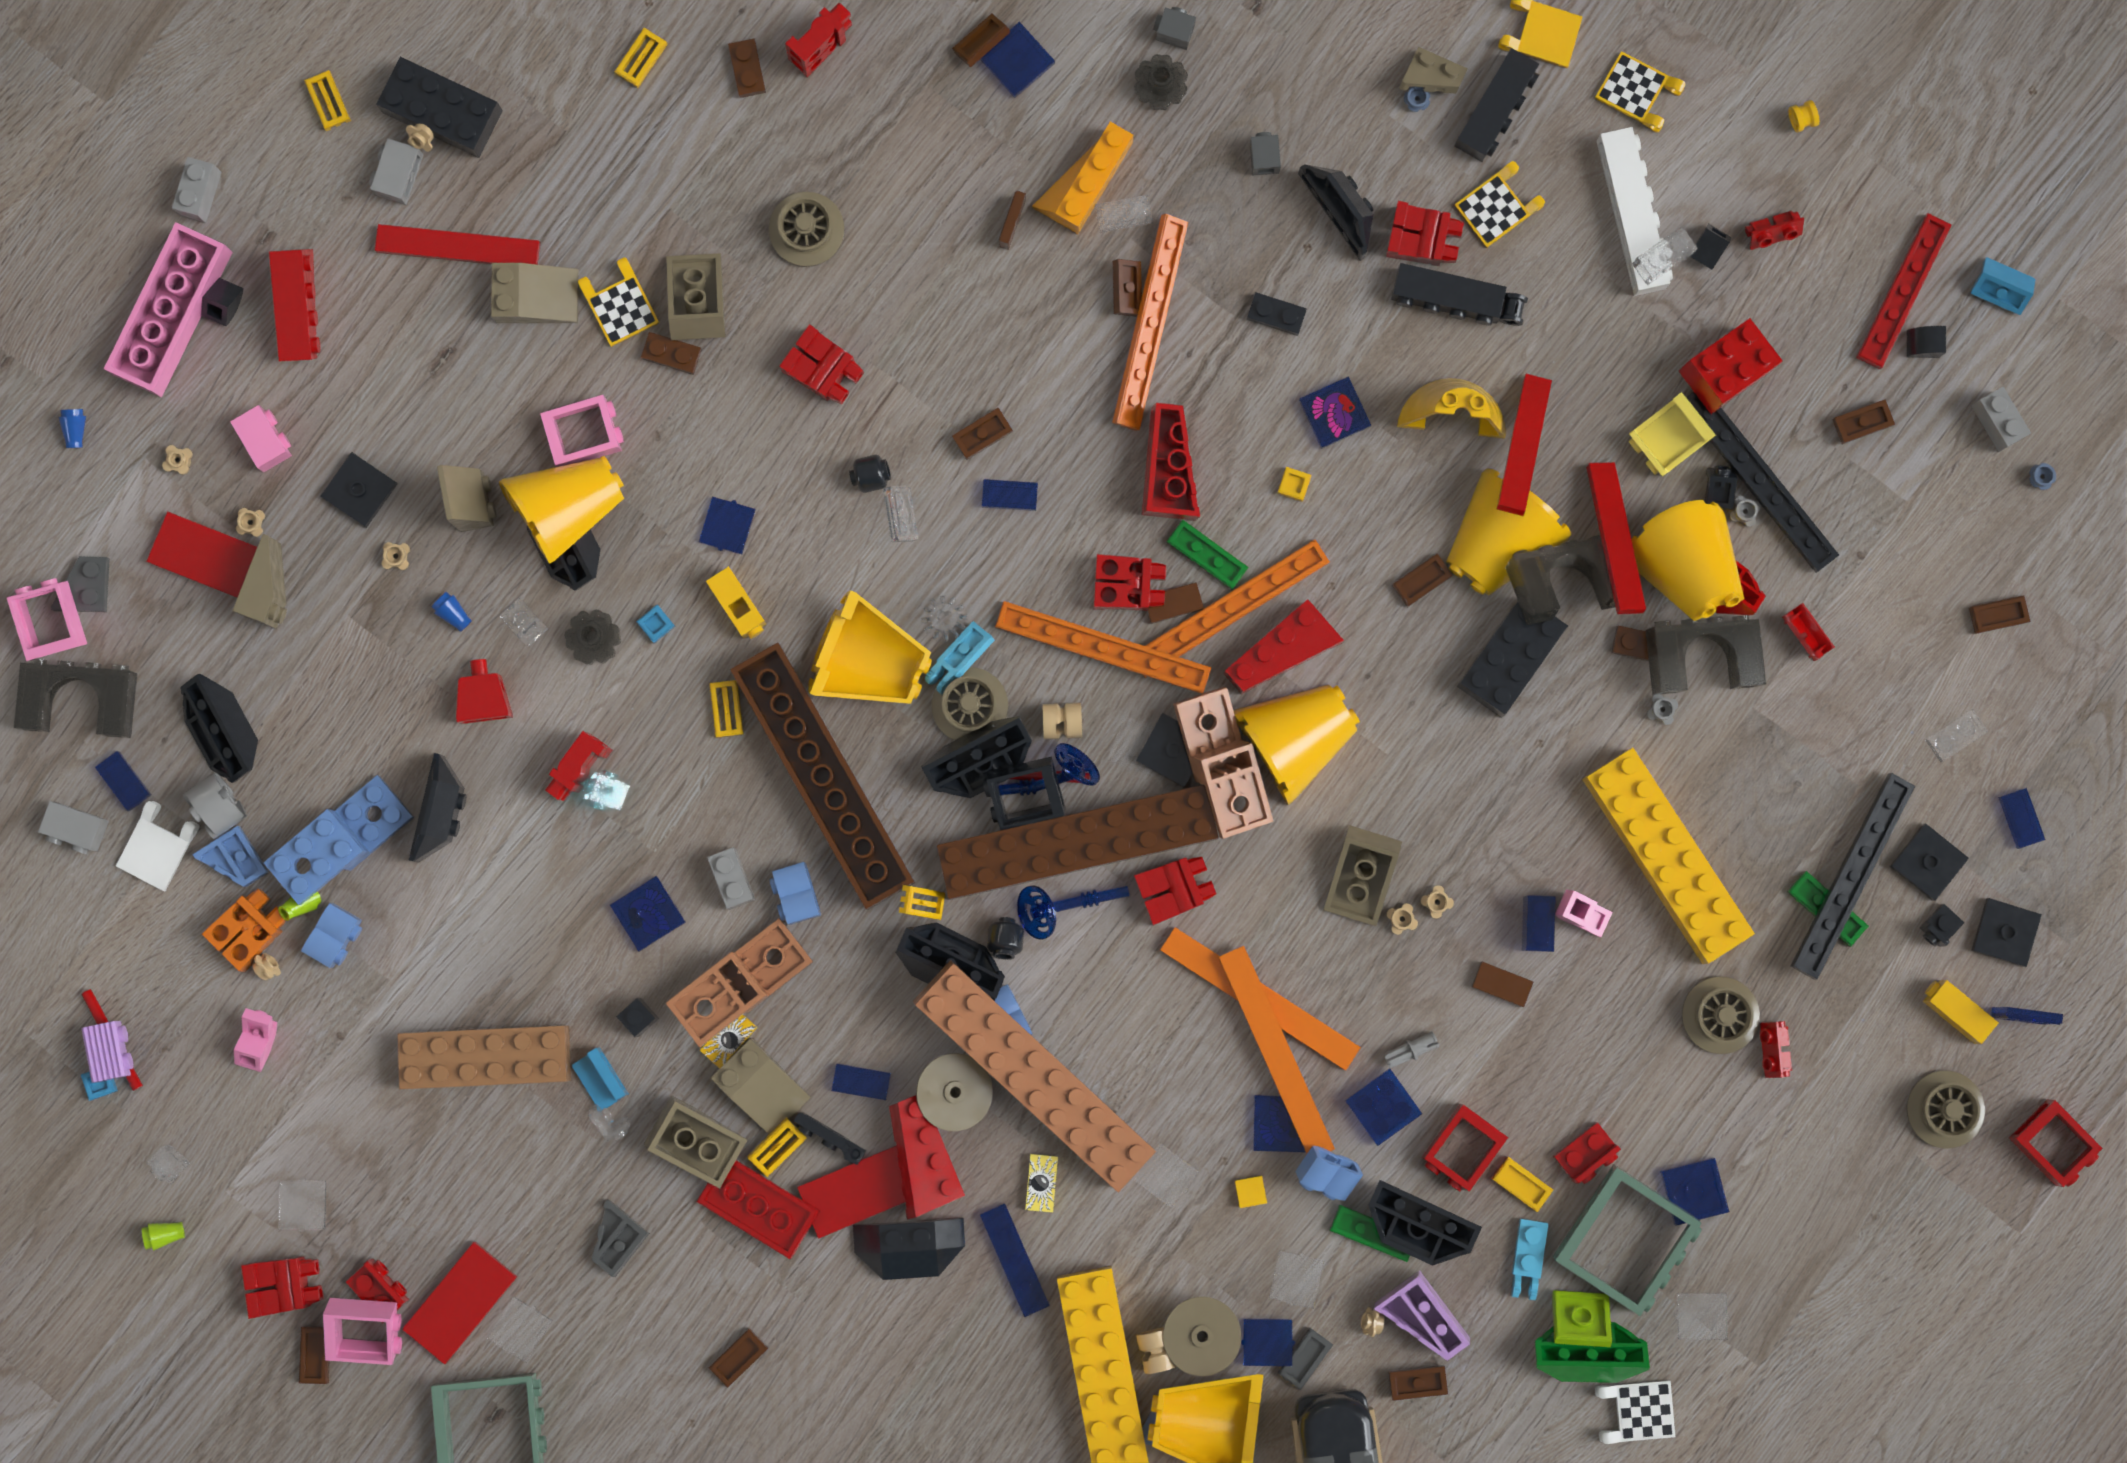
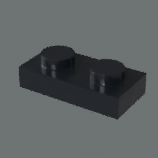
M1255 292L1247 320L1298 336L1307 308Z

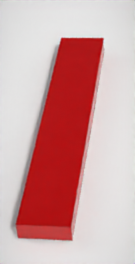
M1929 213L1925 215L1856 356L1857 359L1880 370L1883 368L1952 224Z
M378 224L375 251L376 253L483 264L526 263L538 265L541 242L530 239Z
M1525 374L1496 510L1524 516L1552 384L1550 379Z
M1615 462L1589 463L1586 469L1617 614L1644 613L1646 605Z

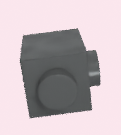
M1165 7L1163 16L1158 14L1153 30L1157 31L1156 40L1187 50L1195 27L1196 17L1188 15L1184 9L1172 7L1171 9Z

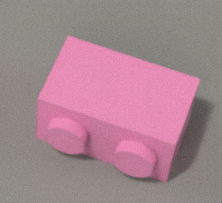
M258 405L230 421L256 467L262 472L271 469L292 456L288 450L291 444L283 432L278 433L274 426L278 422L270 409L265 411V409Z

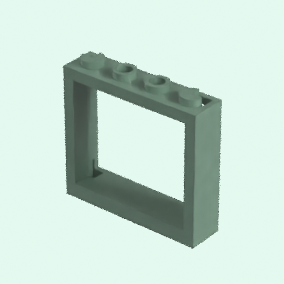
M1613 1164L1556 1250L1553 1258L1559 1264L1641 1316L1643 1311L1648 1312L1652 1308L1656 1300L1653 1296L1659 1288L1663 1289L1671 1278L1669 1272L1673 1266H1678L1683 1261L1686 1255L1684 1249L1690 1241L1692 1243L1695 1242L1702 1231L1700 1228L1702 1223L1675 1203ZM1621 1181L1688 1224L1637 1302L1570 1259Z
M536 1373L442 1382L432 1385L437 1463H454L449 1391L526 1384L533 1463H544L543 1453L547 1452L546 1436H541V1425L544 1424L543 1407L539 1408L538 1396H542V1384L540 1379H536Z

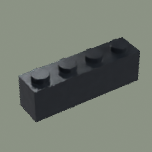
M1513 48L1510 49L1455 143L1456 148L1483 162L1486 155L1492 157L1499 145V142L1495 141L1500 132L1503 134L1507 132L1513 121L1509 118L1513 109L1519 111L1526 99L1522 95L1526 87L1532 89L1540 75L1536 73L1539 63Z
M1400 263L1391 300L1397 301L1396 304L1402 307L1420 306L1423 307V311L1438 314L1439 311L1450 313L1449 316L1455 319L1464 320L1465 317L1476 319L1478 324L1491 326L1492 323L1497 324L1500 319L1507 287Z

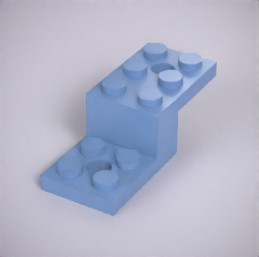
M377 775L335 811L326 809L263 863L296 903L302 905L342 870L351 871L411 821L414 816L383 779ZM374 806H378L382 811L381 818L376 822H372L368 818V811ZM302 858H307L311 864L310 870L305 874H301L297 870V863Z

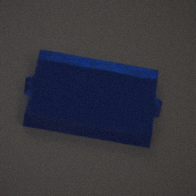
M712 496L699 543L716 547L719 551L727 550L742 555L756 509L737 504L736 500L730 502Z
M1244 1319V1340L1241 1341V1344L1244 1345V1366H1293V1346L1295 1345L1293 1340V1320Z

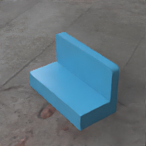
M1986 257L1983 261L1982 271L1971 288V294L2021 315L2034 294L2035 278Z
M600 1047L588 1052L587 1056L572 1065L599 1111L605 1110L629 1095Z

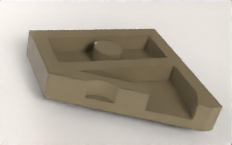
M1418 47L1399 89L1408 91L1409 86L1423 87V92L1441 91L1443 93L1456 94L1468 68Z

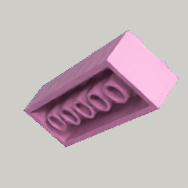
M175 222L104 370L115 377L162 398L202 316L203 296L217 279L221 277L233 252L226 245Z

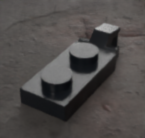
M804 1112L798 1113L794 1122L799 1124L797 1128L799 1131L810 1137L813 1134L823 1138L821 1144L833 1151H836L837 1147L840 1148L844 1159L856 1165L860 1163L867 1151Z

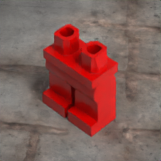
M838 3L830 12L824 7L819 12V17L813 20L810 30L799 40L792 36L785 43L788 60L808 78L835 50L837 44L841 46L846 41L845 32L852 26V21L849 19L851 13L841 3Z
M1398 200L1386 257L1440 266L1441 262L1456 263L1459 247L1447 245L1445 240L1446 236L1461 239L1464 222L1450 218L1451 213L1424 209Z
M809 324L796 342L798 349L793 347L779 367L784 374L824 400L828 401L831 399L834 402L843 404L849 395V391L842 387L840 383L846 377L856 384L863 376L864 371L855 363L852 355L845 352Z
M1097 554L1094 610L1148 611L1149 607L1164 606L1165 590H1150V580L1166 581V565L1152 563L1151 558Z
M582 731L559 762L558 769L553 768L549 773L554 779L545 791L557 800L565 802L572 791L579 793L584 787L580 783L588 778L590 768L600 756L607 759L613 749L594 735Z
M1203 857L1191 858L1189 860L1183 858L1134 875L1143 899L1166 890L1169 891L1167 894L1144 902L1153 926L1204 905L1203 901L1217 894L1212 881L1198 886L1196 884L1194 875L1207 871Z
M302 1256L241 1265L245 1290L275 1285V1288L245 1294L248 1319L304 1309L324 1299L321 1285L308 1287L307 1276L320 1273L318 1259H305Z

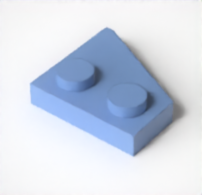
M236 826L193 854L195 859L202 861L243 887L249 886L269 873L240 826Z

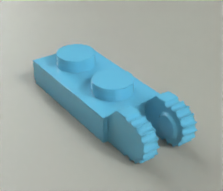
M974 621L971 622L936 660L937 663L926 674L925 681L930 685L935 684L946 670L948 673L942 678L936 688L943 695L947 686L955 679L961 677L995 641L994 638Z
M1527 1219L1519 1220L1512 1274L1514 1275L1512 1297H1519L1521 1293V1276L1531 1277L1528 1289L1529 1300H1536L1548 1231V1223Z

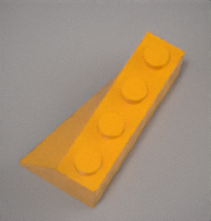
M1110 121L1100 139L1032 205V208L1079 234L1132 146L1133 134Z

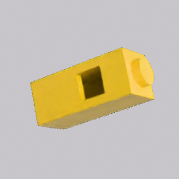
M729 566L706 581L744 639L748 636L752 639L764 631L762 627L767 623Z
M1948 980L1934 981L1925 991L1927 996L1923 1002L1974 1044H1982L1999 1024L1998 1021Z

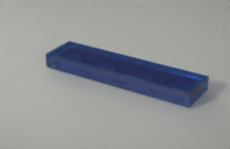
M1001 1204L981 1213L980 1217L1024 1317L1049 1307L1050 1304L1006 1204Z

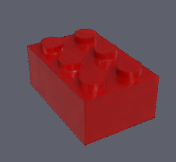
M1749 318L1690 359L1679 370V373L1710 414H1712L1769 374L1783 360L1752 319Z

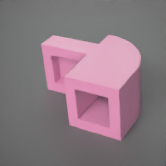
M1566 889L1555 912V916L1597 937H1602L1613 912L1597 905L1598 902L1574 890Z
M246 1008L241 1017L242 1034L234 1048V1064L261 1072L276 1036L277 1022L273 1021L272 1016L264 1011H254Z

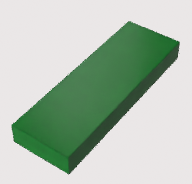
M1184 520L1180 522L1166 542L1231 590L1234 589L1249 568Z
M1804 871L1787 893L1813 916H1816L1829 890L1810 873ZM1852 911L1839 938L1847 946L1851 947L1869 925Z
M1339 1204L1330 1226V1231L1408 1262L1410 1255L1381 1242L1372 1217Z

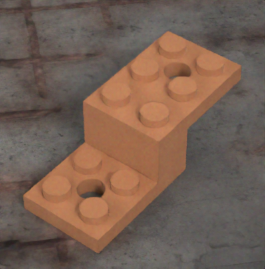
M1221 687L1173 703L1195 782L1206 787L1219 837L1225 839L1274 822L1252 743L1241 739L1227 687ZM1206 714H1211L1214 719L1213 725L1209 729H1204L1201 725V720ZM1239 796H1243L1246 801L1245 807L1240 811H1236L1233 807L1234 800Z
M778 918L739 950L725 956L667 1001L666 1004L696 1044L702 1047L741 1015L750 1012L813 963V960L786 925ZM772 949H778L782 953V960L777 965H771L767 961V954ZM702 1000H709L713 1005V1010L708 1016H702L698 1012V1004Z

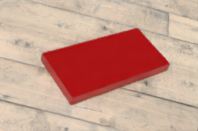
M167 511L146 562L238 598L257 547Z
M897 1145L861 1160L858 1165L853 1163L797 1187L802 1200L820 1211L813 1222L818 1239L906 1202L901 1186L903 1184L901 1170L898 1167Z
M738 1160L733 1164L720 1188L707 1183L696 1201L788 1259H792L820 1212Z
M475 1241L402 1330L445 1365L518 1276Z

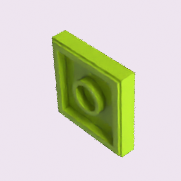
M1553 1290L1554 1344L1611 1347L1610 1303L1607 1294Z

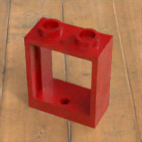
M2047 1099L2008 1137L2055 1186L2069 1187L2075 1183L2080 1176L2078 1173L2085 1166L2090 1167L2099 1158L2097 1154L2103 1149L2056 1100ZM2055 1116L2088 1147L2062 1174L2029 1143Z
M1459 1104L1423 1154L1422 1158L1427 1161L1424 1166L1437 1176L1442 1172L1449 1177L1447 1183L1457 1191L1461 1192L1464 1188L1470 1192L1509 1137L1464 1104ZM1461 1119L1494 1142L1467 1180L1434 1157Z

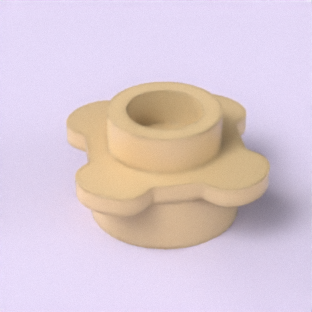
M424 124L408 125L406 127V132L409 135L407 140L409 145L416 149L423 148L427 152L432 150L433 146L430 142L433 139V133L429 127Z
M174 445L168 446L166 448V461L162 464L163 469L167 472L173 470L182 475L187 474L193 456L192 451L189 448L182 450L177 449ZM180 458V461L176 462L175 459Z
M246 508L240 509L237 519L238 525L236 526L237 533L240 535L249 533L255 537L262 535L263 529L261 526L262 521L265 519L264 512L261 510L254 512ZM249 520L253 521L252 525L248 524Z
M391 542L385 543L383 546L384 559L382 560V566L385 569L397 567L400 570L407 569L409 566L407 554L410 552V547L406 543L401 545L392 544ZM394 554H398L397 559L393 557Z
M1435 886L1428 896L1424 895L1421 898L1422 906L1427 907L1431 912V917L1435 919L1440 918L1442 912L1446 909H1451L1454 905L1453 899L1448 898L1442 886ZM1436 899L1440 901L1439 905L1435 904Z
M1406 903L1401 908H1391L1387 911V918L1391 920V930L1394 934L1399 935L1403 930H1414L1417 928L1418 921L1414 919L1413 907L1410 904ZM1401 916L1405 918L1403 922L1400 921Z
M263 953L261 956L256 955L254 957L255 962L252 967L261 979L268 980L273 978L274 975L279 976L281 974L278 962L271 955Z
M1368 1307L1362 1315L1361 1328L1364 1335L1369 1334L1370 1337H1374L1375 1334H1381L1383 1330L1384 1315L1375 1309L1372 1311V1308Z

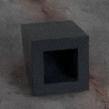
M1708 223L1689 256L1712 270L1729 245L1732 237Z
M218 278L203 296L202 316L227 326L239 307L244 288Z
M1924 326L1906 331L1907 358H1940L1946 353V326Z

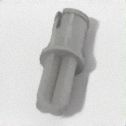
M1430 1031L1428 1034L1412 1041L1406 1040V1044L1384 1054L1385 1062L1389 1068H1393L1410 1059L1417 1060L1418 1056L1439 1048V1043H1436L1437 1038L1433 1031Z

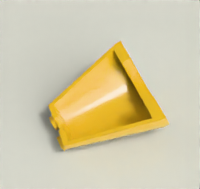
M1456 378L1435 380L1416 390L1403 406L1397 423V427L1424 430L1426 417L1434 414L1454 415L1457 409L1464 408L1469 411L1470 417L1479 418L1478 436L1503 439L1506 436L1504 417L1494 398L1480 386Z
M604 455L591 460L508 477L499 481L504 497L514 512H519L529 527L538 548L549 564L561 556L624 499L620 490L624 485L616 472L610 473L612 468Z
M1489 468L1481 473L1446 561L1450 565L1449 570L1459 578H1462L1463 575L1467 576L1472 581L1470 586L1481 595L1484 593L1491 595L1565 543L1571 536L1569 527L1565 523L1561 526L1557 522L1560 516L1531 491H1529L1524 516L1496 510L1503 479L1498 477L1500 474L1498 471Z
M1693 500L1678 504L1659 513L1642 527L1645 531L1638 538L1637 536L1632 537L1631 540L1639 574L1693 621L1712 616L1716 612V607L1720 605L1733 607L1744 600L1726 516L1717 503L1706 504L1704 500Z
M848 591L840 600V603L844 604L841 610H834L820 640L811 667V671L815 672V678L809 679L808 692L815 696L911 704L913 699L916 700L922 688V685L918 683L921 673L926 674L931 666L932 659L929 658L931 652L856 592Z
M1328 684L1233 710L1239 728L1244 736L1247 735L1275 779L1274 784L1287 805L1293 803L1357 732L1356 724L1360 723L1359 718L1352 708L1347 710L1342 702L1345 700V696L1338 685L1332 688Z
M1256 1374L1159 1389V1395H1153L1151 1412H1156L1155 1424H1149L1147 1440L1153 1441L1152 1447L1187 1463H1253L1264 1375Z

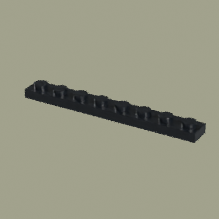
M1694 392L1688 395L1686 398L1716 434L1710 442L1815 573L1838 557V552L1724 410L1719 408L1710 414Z
M1888 773L1790 967L1813 980L1819 978L1915 788L1913 784L1893 773Z

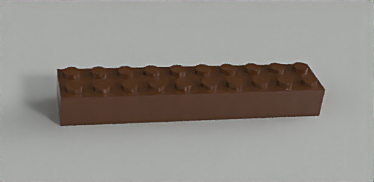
M777 642L731 668L730 670L865 909L869 910L901 892L903 885L911 886L915 884L913 877L781 645Z
M1201 785L939 844L937 849L948 898L953 900L1218 840L1219 836L1206 787Z

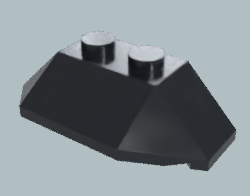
M1306 164L1302 165L1298 175L1359 261L1363 260L1367 253L1373 220L1372 211L1374 210L1367 198L1364 197L1362 199L1356 191L1358 189L1357 184L1351 176L1346 177L1343 171Z
M527 526V531L551 578L569 586L574 591L579 590L596 578L601 549L591 529L554 562L549 564L538 548Z
M197 674L180 687L181 694L183 695L182 705L185 723L209 768L220 776L227 778L229 782L234 783L252 770L258 739L233 692L204 675Z
M1020 716L995 720L943 746L921 768L934 791L973 798L984 792L983 782L987 781L988 771L1024 763L1032 739ZM1008 779L998 781V784H1000V783H1002V782H1004V781H1006V780H1008Z
M438 753L433 754L408 858L409 861L421 862L451 843L453 837H457L460 829V821L457 820L459 810H463L466 804L467 795L463 794L465 788L445 756Z
M937 922L917 927H907L895 952L911 976L927 984L951 960L994 1001L1005 978L985 946Z
M1379 1180L1368 1204L1382 1243L1432 1266L1471 1253L1482 1229L1481 1226L1382 1180Z
M964 1218L853 1225L854 1253L882 1280L939 1277L965 1247Z

